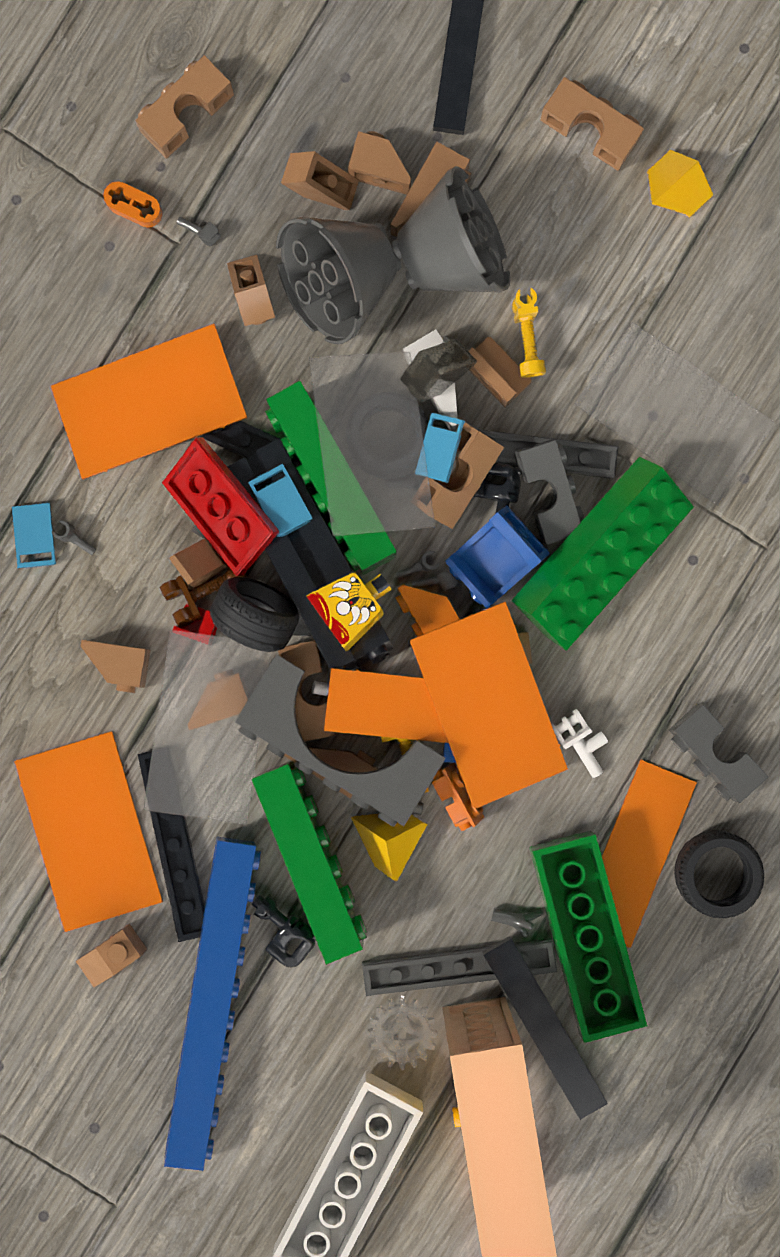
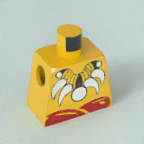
M354 572L307 595V598L345 651H348L384 615L377 600L392 589L381 574H378L364 585L359 576Z

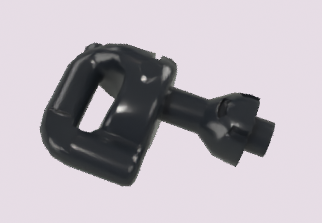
M495 463L488 474L508 477L506 482L502 485L491 483L487 480L486 475L480 488L473 496L497 501L496 513L505 506L509 507L510 503H517L521 487L520 470L509 464Z
M259 894L251 904L257 909L253 915L259 919L270 920L280 928L266 946V952L285 967L292 968L298 966L315 946L316 939L310 925L296 914H292L287 918L278 910L276 901L270 894L266 899ZM293 938L303 940L291 955L287 952Z

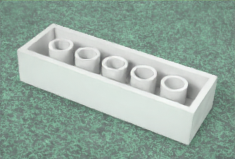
M365 1071L275 1243L272 1257L349 1256L423 1114L422 1100Z

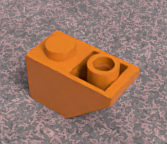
M401 585L397 588L400 595L395 597L404 614L407 612L411 613L416 622L411 627L417 637L460 620L447 597L406 585Z

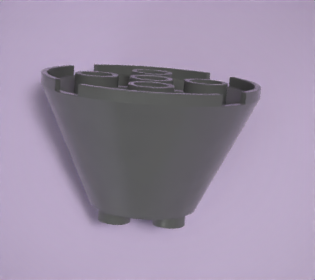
M458 166L447 170L399 230L398 239L392 242L394 252L399 259L404 261L408 270L405 273L406 279L412 289L419 287L424 291L503 292L510 286V271L504 272L502 260L506 259L507 255L499 230L479 189L474 188L471 190L465 181L469 178V175Z
M297 217L284 223L277 236L276 248H281L282 263L277 264L278 272L291 305L303 323L312 332L320 331L323 335L327 336L325 341L332 344H343L357 335L393 282L396 272L401 269V260L393 252L391 244L386 238V231L380 223L372 225L360 222Z

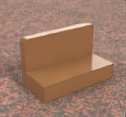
M487 337L476 349L472 347L463 356L462 364L505 408L532 382L530 377H521L520 367L491 337Z

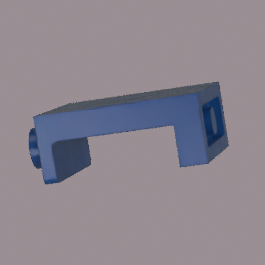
M505 506L454 554L448 557L445 562L449 566L450 573L469 588L472 598L477 603L489 608L550 553L508 506Z

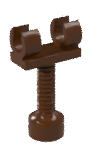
M227 565L228 569L225 575L222 574V576L214 578V581H208L205 585L202 584V586L200 585L193 590H189L181 575L174 580L165 582L159 588L166 601L172 600L182 593L184 594L189 607H184L173 613L176 624L179 628L190 625L195 620L198 621L203 618L196 605L198 600L203 598V596H209L212 592H217L225 580L233 577L247 578L246 574L236 576Z

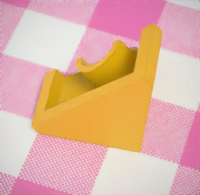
M669 150L647 171L653 205L686 214L690 218L713 196L699 161L673 150Z
M380 813L351 817L374 866L392 880L398 881L428 824L412 814L405 826L397 822L395 827L378 817Z

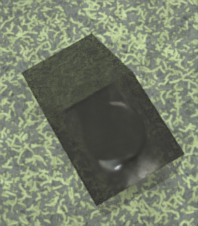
M453 339L419 351L400 380L414 397L423 402L442 394L477 363V360L457 339Z

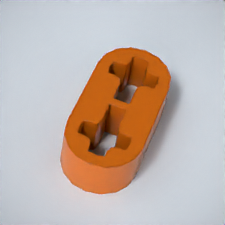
M119 181L112 182L105 188L103 194L104 201L115 214L147 228L154 227L161 221L163 215L162 208L153 196ZM122 191L124 197L126 198V200L130 201V203L128 204L119 200L117 204H115V201L112 198V196L114 194L120 195ZM138 205L147 209L151 205L154 214H147L143 218L141 210L136 207Z

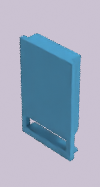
M431 413L415 470L416 475L446 483L449 482L461 439L462 428L465 423L464 420ZM434 419L458 424L457 432L433 427Z
M283 464L248 482L263 511L280 531L277 537H283L313 519ZM281 471L284 472V478L258 492L256 491L255 485Z
M50 503L13 506L12 515L17 568L42 567L56 564ZM51 552L52 560L21 563L20 555Z

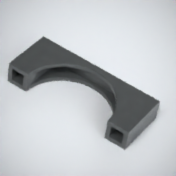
M276 654L235 720V723L241 726L238 731L253 741L258 736L269 744L266 749L281 758L285 754L297 760L294 766L309 775L315 771L325 777L322 783L332 790L339 792L343 788L352 794L350 800L366 810L369 805L380 811L378 817L391 826L395 827L397 822L405 826L444 762L445 757L420 741L415 740L408 751L399 759L377 770L349 772L325 763L307 746L297 724L296 696L305 671Z

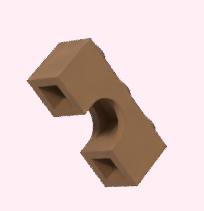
M205 55L200 60L191 62L184 70V75L175 83H169L162 90L161 96L153 104L146 105L139 112L138 118L135 121L140 132L167 159L189 138L185 126L178 119L181 111L187 106L198 105L204 108L211 116L214 115L234 96L231 82Z
M566 77L562 79L544 106L540 121L565 137L579 123H589L595 126L600 138L596 143L593 155L617 171L622 167L644 130L634 117L628 114H621L613 109V105L608 100L602 97L596 98L587 92L583 84L576 80L570 81Z
M465 422L456 453V466L450 475L449 482L446 483L426 477L410 503L426 515L453 529L472 497L480 488L486 475L496 463L504 446Z
M315 640L286 646L284 649L278 650L279 656L305 671L296 696V719L304 741L336 735V732L324 731L327 704L312 705L302 695L304 680L310 675L323 672L320 652Z

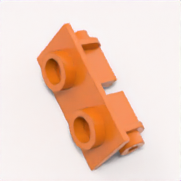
M451 763L443 770H438L431 783L441 801L450 797L453 798L454 802L445 808L454 826H459L461 831L471 826L475 827L485 818L483 807L473 809L456 763Z

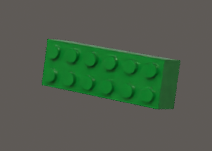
M298 381L267 398L266 401L269 409L265 413L277 434L281 431L284 433L285 437L281 441L291 460L298 459L301 465L296 468L307 489L314 486L317 492L313 495L314 501L323 517L327 514L330 515L333 522L328 525L338 544L345 542L349 550L344 553L354 572L360 569L364 576L396 558V549L302 382Z
M638 457L516 594L511 602L548 639L567 651L694 506L663 467Z
M290 761L256 775L251 780L325 964L327 965L363 950L364 939L367 938V928L361 914L357 916L354 914L352 908L355 907V898L349 884L345 886L342 884L340 877H342L343 869L338 856H331L328 847L330 846L331 839L325 825L319 826L315 816L319 813V809L313 795H306L303 787L307 783L304 772L295 767L293 761Z
M590 830L530 846L531 857L578 1032L583 1042L587 1043L647 1027L596 834Z

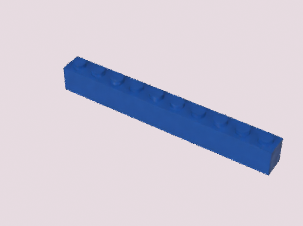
M216 837L166 1142L164 1167L204 1171L205 1159L211 1160L214 1139H209L210 1127H216L218 1122L219 1107H214L216 1095H222L224 1075H220L219 1072L221 1062L227 1063L230 1045L224 1041L226 1030L232 1031L235 1011L230 1010L231 998L238 997L240 979L235 978L237 966H243L245 947L240 946L242 934H248L250 915L245 914L247 902H253L256 883L251 882L252 870H258L261 851L256 850V844L253 841Z

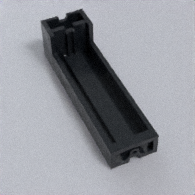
M277 439L258 449L256 454L247 459L244 457L227 466L262 509L248 482L283 464L313 518L309 523L283 537H277L276 535L265 550L330 670L335 668L354 671L358 669L362 671L360 668L362 664L371 660L374 665L390 656L388 651L394 648L379 620L348 651H345L307 598V595L353 572L280 440ZM281 471L254 487L258 492L284 478L285 474Z

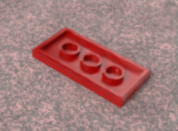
M196 437L162 482L236 576H243L280 532L203 437Z

